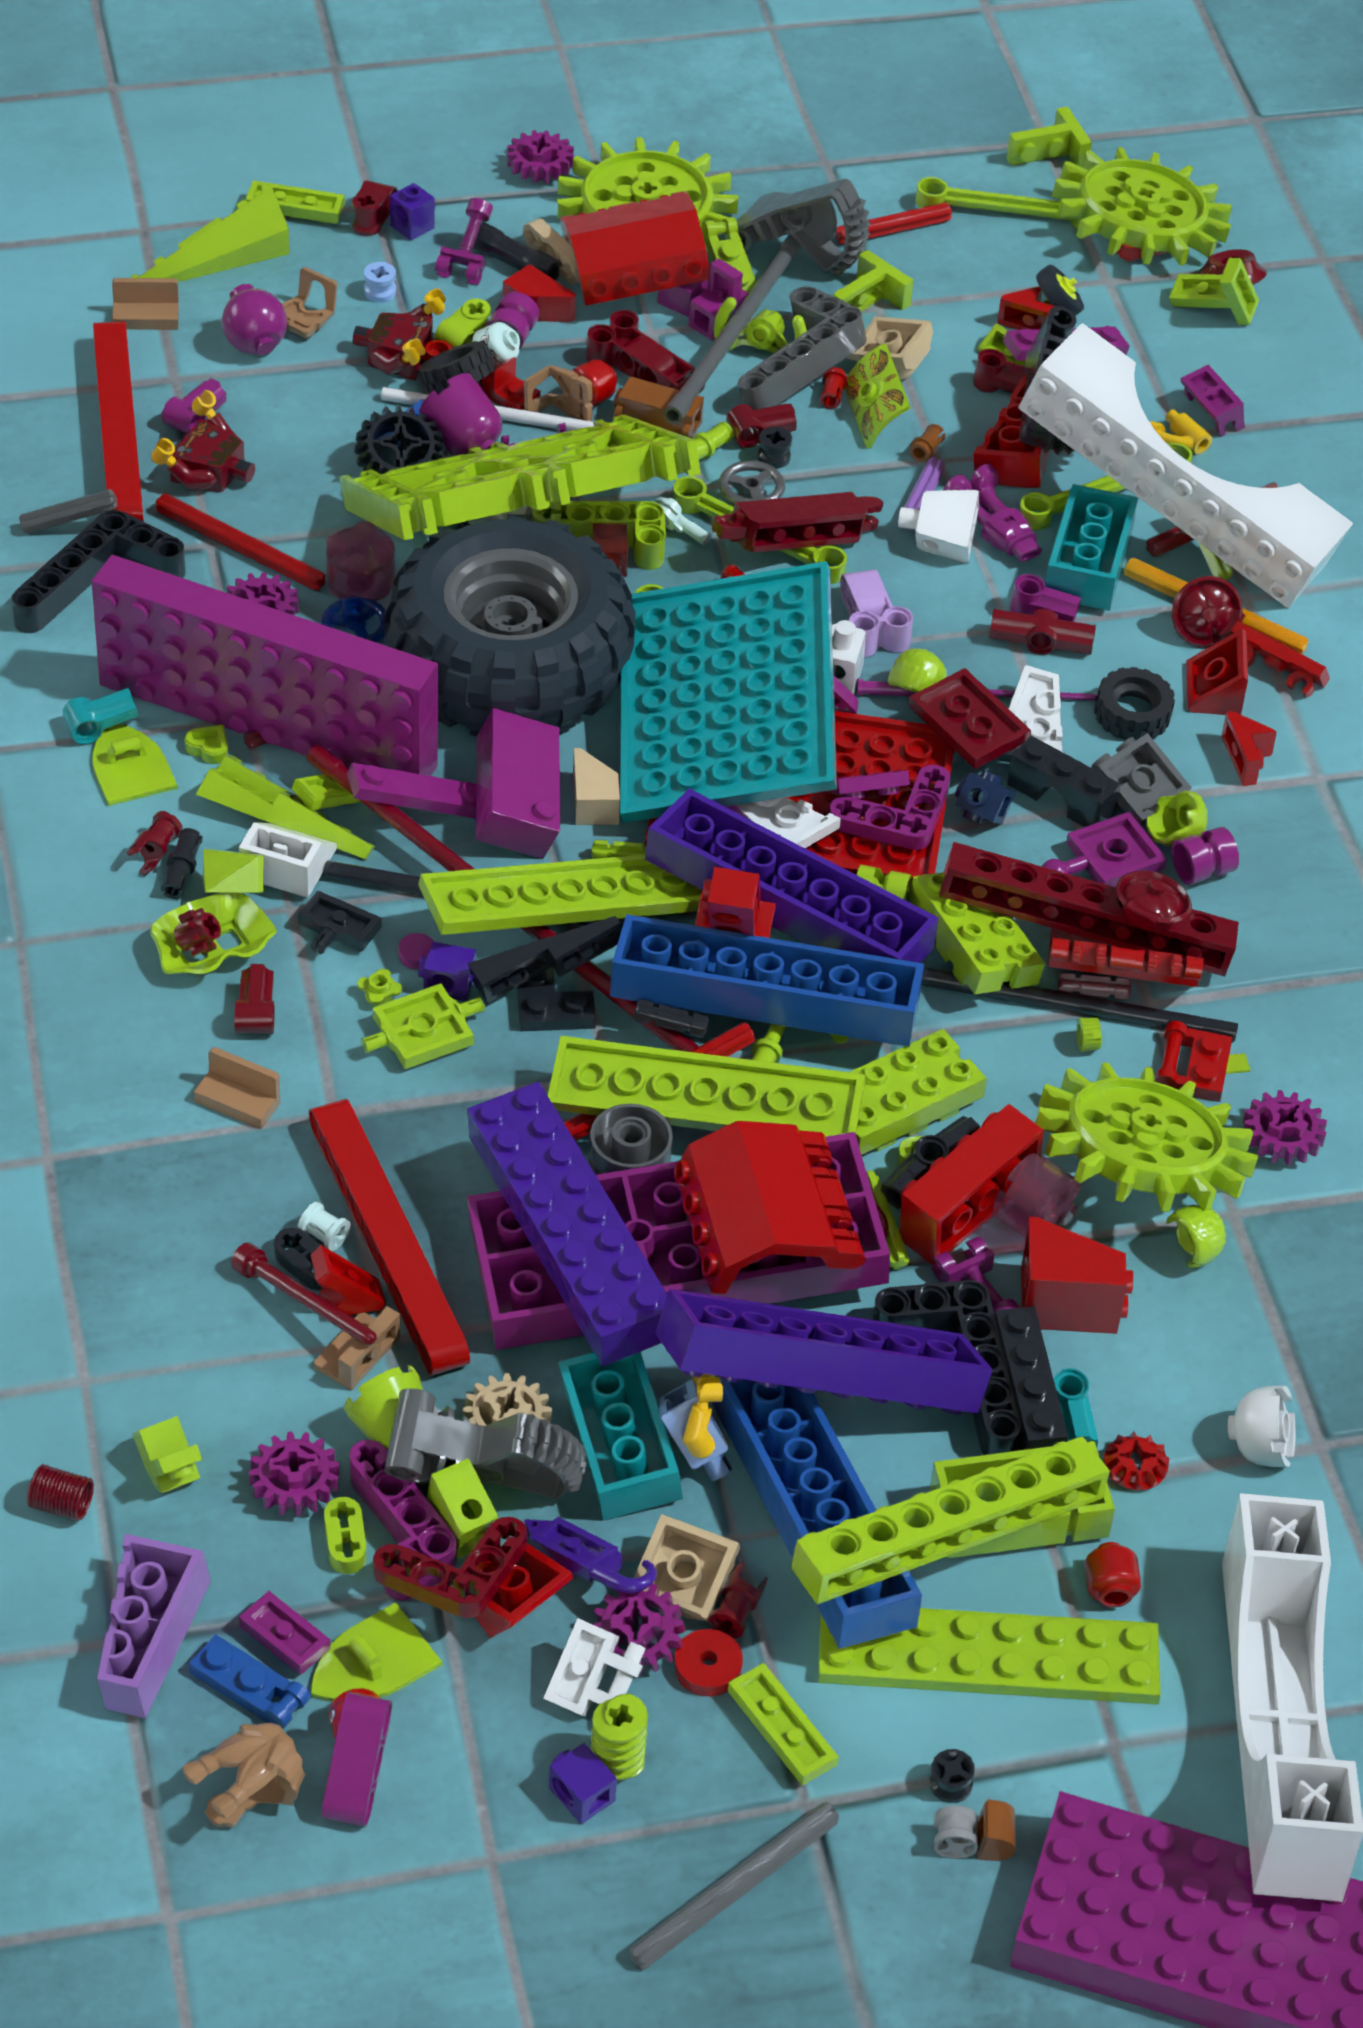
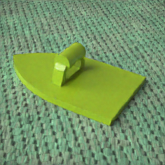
M117 724L103 730L101 737L97 739L94 746L93 769L108 806L178 789L177 782L162 750L152 739L124 724Z
M395 1602L349 1628L333 1641L331 1649L321 1657L315 1670L311 1697L333 1702L336 1697L345 1691L365 1688L374 1691L382 1698L403 1689L443 1666V1662Z

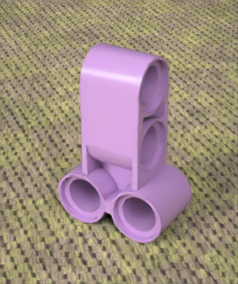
M874 569L842 574L840 589L850 616L849 621L853 622L856 628L863 629L866 632L864 657L875 654L878 647H883V649L893 653L907 650L911 645L913 614L904 607L892 606L878 571Z

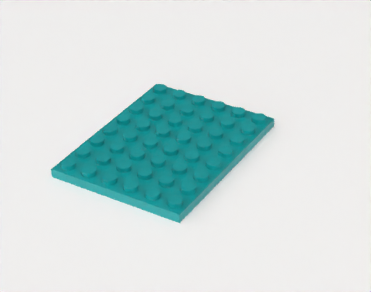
M827 561L632 594V605L636 612L634 647L630 659L621 669L620 815L624 823L660 817L689 788L725 807L837 789L830 569Z

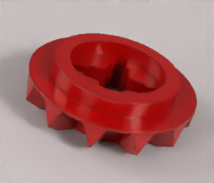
M1133 1431L1127 1437L1118 1434L1114 1442L1107 1444L1103 1463L1110 1470L1109 1477L1118 1485L1131 1490H1147L1159 1485L1165 1479L1170 1458L1165 1454L1164 1444L1157 1445L1153 1442L1151 1435L1143 1438L1137 1436L1135 1431ZM1133 1452H1137L1140 1459L1143 1460L1140 1470H1137V1465L1131 1459Z

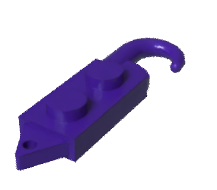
M556 1517L552 1521L524 1520L529 1536V1544L567 1570L590 1582L594 1579L617 1592L636 1593L650 1587L656 1580L657 1570L654 1564L648 1560L642 1562L646 1573L641 1577L627 1578L619 1574L618 1572L622 1567V1554L618 1551L617 1546L560 1517Z

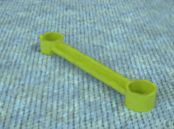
M936 177L923 178L917 184L915 203L919 208L945 202L950 206L1070 220L1071 224L1076 228L1079 227L1080 220L1083 219L1058 218L1057 212L1060 201L951 188L948 187L945 181Z
M1168 443L1181 457L1190 463L1192 462L1193 454L1187 446L1180 443ZM1109 475L1081 485L1110 492L1126 489ZM1071 489L1050 497L1038 492L1028 493L1022 497L1019 511L1026 518L1032 530L1047 528L1052 522V516L1065 510ZM1030 510H1039V511H1042V512H1041V513H1036V512H1032V511H1030Z
M681 477L673 484L672 499L680 505L681 513L694 514L702 511L712 517L733 513L734 507L707 494L706 484L697 477ZM682 494H694V495H696V496H691V497H690V496H684V495H682ZM822 546L820 548L805 547L780 550L806 564L827 561L837 565L829 566L830 584L840 582L841 575L846 573L847 555L838 547Z

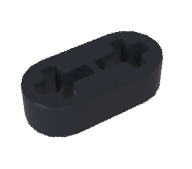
M286 1228L280 1231L274 1239L276 1261L306 1287L317 1291L323 1288L314 1277L312 1272L313 1263L310 1256L320 1244L298 1228ZM296 1246H299V1252L294 1249Z

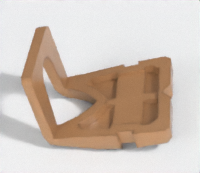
M307 267L300 270L298 295L282 303L287 315V328L289 332L307 339L314 335L315 331H319L334 315L338 284L335 280ZM314 280L318 281L325 290L326 308L321 310H305L304 304L309 297L312 282Z
M549 365L524 380L525 411L538 412L552 404L570 417L592 422V403L590 402L592 401V381L584 376L578 377V374L573 371ZM550 375L557 381L563 391L560 395L546 394L534 400L532 399L535 387Z

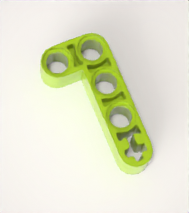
M553 501L549 502L550 506L547 509L537 511L532 508L531 521L545 524L549 519L568 525L569 532L573 533L574 537L587 535L602 547H633L635 564L642 569L654 570L664 564L666 542L665 516L663 507L656 502L570 501V504L560 505L558 502Z

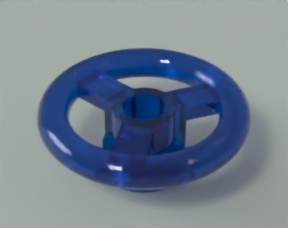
M352 596L343 598L327 607L322 615L321 624L333 628L332 625L345 626L347 629L354 631L356 636L377 643L385 637V608L378 602L364 597ZM342 610V615L336 614ZM377 614L380 619V626L374 633L369 635L365 629L366 621Z

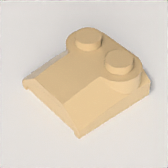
M874 316L871 323L865 329L866 343L849 355L847 359L859 361L871 350L885 343L900 380L906 379L916 370L931 349L930 345L933 335L931 321Z
M661 1514L634 1578L641 1577L646 1573L642 1562L644 1560L650 1561L657 1570L656 1580L653 1583L657 1584L659 1597L668 1591L672 1595V1605L679 1604L683 1617L708 1621L725 1582L735 1568V1559L740 1545L733 1540Z

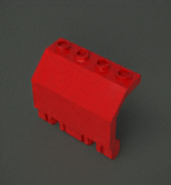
M682 191L672 193L670 196L663 195L654 200H639L640 203L635 201L611 206L608 209L601 208L597 212L588 214L583 212L578 213V216L573 214L560 217L564 238L566 241H570L573 249L585 306L709 280L710 268L697 210L688 193Z
M1051 928L1047 966L1198 987L1202 976L1204 958L1186 955L1185 964L1182 965V955L1148 950V955H1145V950L1121 948Z
M735 1121L687 1146L681 1160L676 1162L674 1178L681 1189L684 1212L689 1216L693 1230V1242L698 1246L702 1260V1273L707 1277L712 1294H727L741 1268L770 1254L821 1257L829 1268L856 1269L865 1263L866 1258L857 1232L855 1230L851 1231V1229L847 1230V1228H850V1225H853V1219L838 1173L834 1169H827L832 1164L833 1158L824 1133L799 1130L797 1125Z

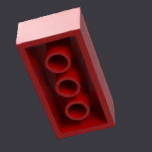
M1010 1104L1006 1105L998 1113H991L976 1132L972 1135H965L958 1142L955 1149L945 1158H938L923 1177L918 1181L912 1180L906 1185L901 1194L900 1235L903 1243L931 1265L936 1264L932 1257L943 1252H952L1039 1177L1044 1129Z

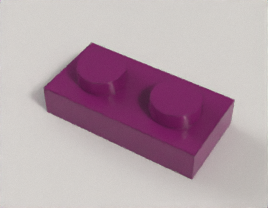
M906 770L837 778V789L831 790L832 794H843V796L857 799L865 798L864 791L875 789L878 790V796L900 793L899 786L910 785L909 774Z
M267 1591L239 1616V1626L299 1675H302L331 1649L330 1639L270 1591Z

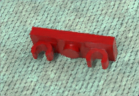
M1239 621L1235 623L1231 630L1232 634L1240 629L1246 632L1248 667L1254 663L1255 653L1265 659L1264 663L1271 669L1280 673L1284 669L1291 673L1287 679L1289 689L1292 690L1297 682L1305 681L1306 686L1302 690L1304 697L1308 698L1313 694L1314 684L1325 688L1330 680V676L1324 665Z

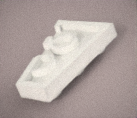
M1025 665L1009 710L1031 729L1032 736L1062 752L1063 735L1060 721L1059 675ZM1020 746L1005 754L1012 755Z
M785 797L726 807L803 848L812 845L840 828L841 818L831 813L824 816L813 811L812 804L801 799L795 802Z

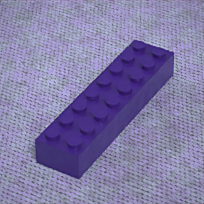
M690 788L648 829L645 860L703 890L705 879H712L714 867L760 874L761 901L776 903L772 927L804 944L921 963L933 950L938 917Z
M535 1082L467 1108L469 1138L602 1367L661 1344L655 1333L667 1293L540 1082Z
M669 1289L655 1333L679 1367V1370L693 1377L710 1374L717 1375L729 1382H740L741 1379L756 1381L758 1384L769 1388H776L779 1384L793 1386L795 1389L805 1393H814L816 1390L827 1391L845 1399H850L854 1395L867 1397L871 1401L880 1404L896 1401L903 1402L915 1409H924L926 1406L937 1407L955 1415L961 1414L962 1411L978 1413L993 1371L968 1339L960 1333Z

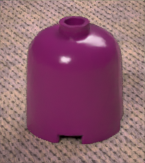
M469 373L459 374L446 381L449 385L448 388L439 395L432 391L422 402L419 413H426V423L436 422L437 427L435 431L442 432L443 440L441 443L445 444V448L453 456L468 454V449L479 447L481 450L490 449L491 444L498 440L502 432V418L478 382Z

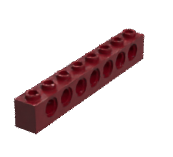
M953 842L944 868L939 893L940 897L1117 947L1134 950L1143 949L1145 950V955H1148V950L1182 955V965L1185 964L1186 955L1204 958L1202 971L1223 977L1227 973L1236 950L1239 925L1237 921L1191 909L1190 914L1185 919L1174 922L1169 928L1155 933L1124 920L1122 903L1117 896L1116 887L968 845Z

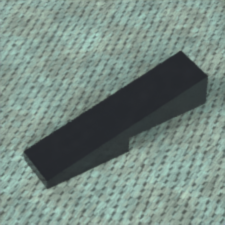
M616 916L470 962L468 967L472 982L485 1001L489 1003L553 967L559 977H562L618 945L622 931L621 923Z

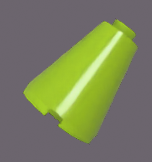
M408 1366V1372L403 1373L400 1367L387 1370L362 1384L358 1388L361 1396L354 1403L349 1396L345 1401L343 1409L348 1418L369 1440L381 1443L388 1451L399 1392L402 1389L408 1388L424 1390L420 1376L413 1366ZM429 1481V1482L420 1483V1484H421V1485H424V1484L430 1483V1481Z

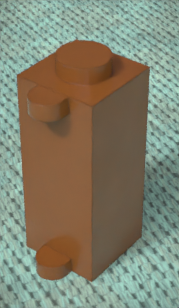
M629 377L624 387L618 388L615 394L614 407L616 408L614 417L627 415L692 439L702 424L704 397L697 395L679 424H671L666 421L663 413L675 394L680 392V390Z

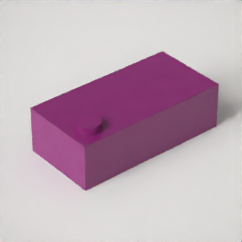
M493 708L477 735L476 840L544 859L560 832L559 727Z

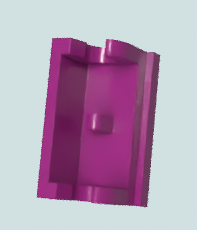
M1209 364L1180 378L1181 384L1184 386L1185 396L1190 401H1193L1195 398L1215 420L1216 430L1221 436H1225V426L1230 421H1232L1233 428L1237 432L1245 428L1244 403Z

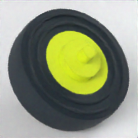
M1051 264L1038 272L1036 279L1047 298L1043 301L1045 304L1066 307L1075 316L1082 312L1084 304L1074 287L1077 283L1074 277L1069 280L1058 268Z

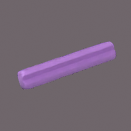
M933 457L927 461L904 506L905 508L920 509L923 493L935 490L944 473L945 463L942 459L937 460Z

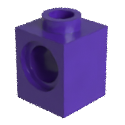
M415 183L390 195V226L410 241L434 229L435 197Z
M433 941L428 956L422 955L419 963L418 977L423 978V990L442 984L451 998L468 1001L473 985L468 963L476 961V949Z
M582 1743L572 1751L568 1749L561 1752L552 1761L549 1769V1789L581 1825L615 1802L617 1778L585 1743Z

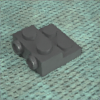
M1148 733L1136 741L1133 737H1130L1116 749L1117 753L1111 757L1106 753L1091 765L1096 771L1121 784L1118 804L1126 813L1130 812L1140 825L1146 822L1147 817L1156 811L1158 798L1176 795L1181 791H1190L1192 789Z

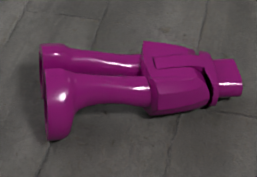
M991 464L980 466L972 475L970 482L964 475H956L947 482L943 491H979V504L991 513L989 514L979 505L976 522L983 527L981 537L985 541L1006 552L1009 556H1016L1020 562H1026L1041 554L1042 548L1036 543L1037 536L1032 531L1026 518L1017 508H1009L1004 505L995 494L994 490L998 484L999 475L998 471Z

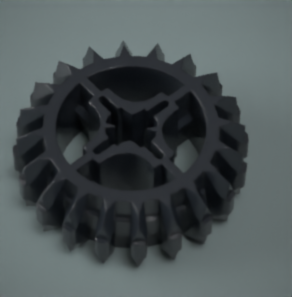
M400 404L396 407L395 412H391L385 406L382 409V415L374 411L370 416V421L364 420L361 430L357 432L355 439L357 443L354 447V453L357 455L356 463L358 467H364L363 471L374 470L384 474L393 469L406 467L410 462H418V459L423 460L417 464L443 459L446 448L445 444L441 443L443 440L442 432L435 431L437 427L435 421L426 423L427 415L425 412L419 416L414 415L415 409L413 406L408 412H402ZM394 432L390 436L381 437V440H377L380 436L386 433ZM398 441L400 444L401 451L403 453L402 458L400 457V450H398L397 446Z

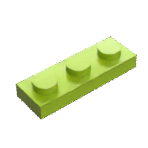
M254 180L245 198V201L249 202L262 193L261 187L269 184L274 190L284 216L315 220L323 223L338 224L345 207L344 194Z
M765 1663L729 1682L728 1693L802 1786L838 1765L839 1756Z

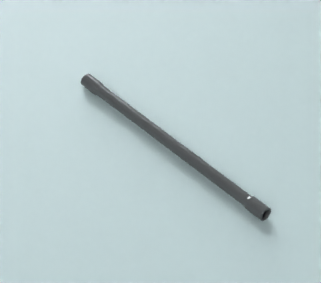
M788 235L779 247L778 253L680 392L675 394L665 408L663 415L669 423L679 424L698 393L791 260L802 249V246L792 235Z

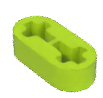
M349 1497L334 1498L324 1508V1528L329 1562L331 1567L341 1574L357 1573L364 1567L367 1558L362 1510L354 1499ZM339 1514H346L348 1519L347 1528L340 1527ZM342 1543H350L352 1557H345Z

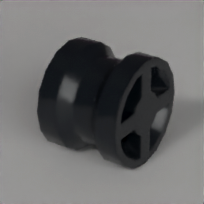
M769 427L762 430L759 435L760 448L758 449V460L776 469L788 465L791 458L790 447L792 446V435L790 432L781 427Z
M946 1749L934 1757L931 1764L930 1788L939 1800L946 1803H959L970 1796L975 1774L974 1762L971 1757L958 1749ZM958 1778L956 1782H949L951 1779Z

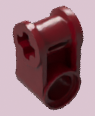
M369 180L363 182L361 189L352 199V207L355 209V219L352 225L353 230L357 234L369 236L380 231L390 216V195L397 192L398 188Z

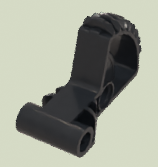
M1055 306L1050 309L1026 355L1024 367L1027 380L1025 394L1040 365L1071 335L1077 320L1075 314L1070 309L1063 306ZM1022 411L1019 432L1020 441L1042 448L1045 454L1051 449L1057 455L1063 450L1069 455L1075 451Z

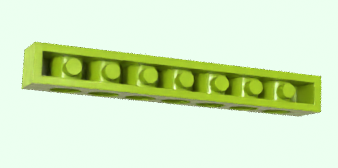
M1083 1436L1068 1442L1062 1441L1056 1443L1051 1448L1032 1455H1023L1017 1460L1002 1466L987 1468L982 1473L969 1478L954 1480L936 1490L918 1493L910 1499L892 1506H882L876 1511L859 1518L846 1519L837 1526L826 1530L808 1533L801 1539L796 1540L791 1568L816 1604H820L1103 1498L1110 1470Z

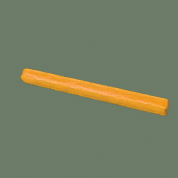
M1130 558L1125 565L1124 575L1174 599L1181 588L1188 583L1136 558ZM1243 608V612L1246 615L1242 621L1243 624L1301 654L1306 651L1309 642L1307 637Z

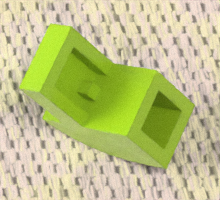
M178 1416L132 1433L144 1467L155 1488L160 1493L201 1478L195 1462L203 1460L198 1445L195 1444L189 1447Z

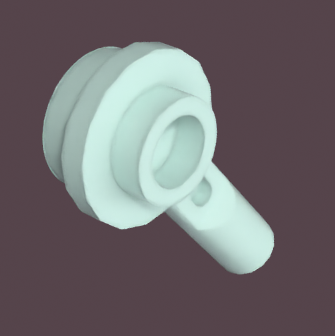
M658 497L654 501L663 507L666 529L670 531L675 529L679 533L683 531L703 546L709 542L711 534L682 516V509L674 499Z

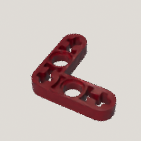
M502 1517L495 1520L460 1569L401 1545H384L375 1551L373 1556L374 1578L385 1587L458 1617H475L485 1610L525 1552L527 1547L526 1526L521 1520L514 1517ZM501 1539H507L503 1544V1550H501ZM490 1561L496 1563L499 1568L493 1572L486 1573L478 1570L476 1566L482 1562ZM426 1575H433L440 1578L441 1582L435 1586H424L418 1580Z

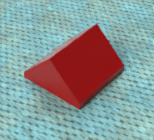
M1243 629L1238 630L1186 660L1187 709L1190 712L1226 715V712L1229 711L1242 713L1248 684L1246 632Z
M527 1543L525 1552L490 1603L475 1618L487 1635L492 1638L513 1627L573 1579L572 1572ZM490 1561L482 1562L476 1566L478 1570L486 1573L493 1572L499 1568L496 1563Z

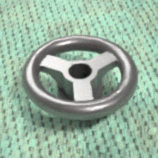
M748 460L734 463L721 473L718 482L721 494L734 505L735 502L781 498L785 491V480L782 474L773 466L760 461ZM742 471L761 472L756 476L741 477L734 475ZM773 479L775 489L770 495L764 497V485ZM729 485H732L738 491V495L730 489Z

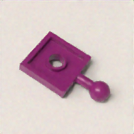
M1127 812L1068 833L1066 844L1077 858L1066 862L1059 859H1049L1042 865V867L1070 875L1087 870L1095 882L1116 887L1120 877L1127 873L1141 870L1154 872L1164 870L1167 859L1132 814ZM1112 848H1113V849L1116 850V851H1120V852H1124V853H1123V854H1114V853L1110 852L1109 849H1112Z

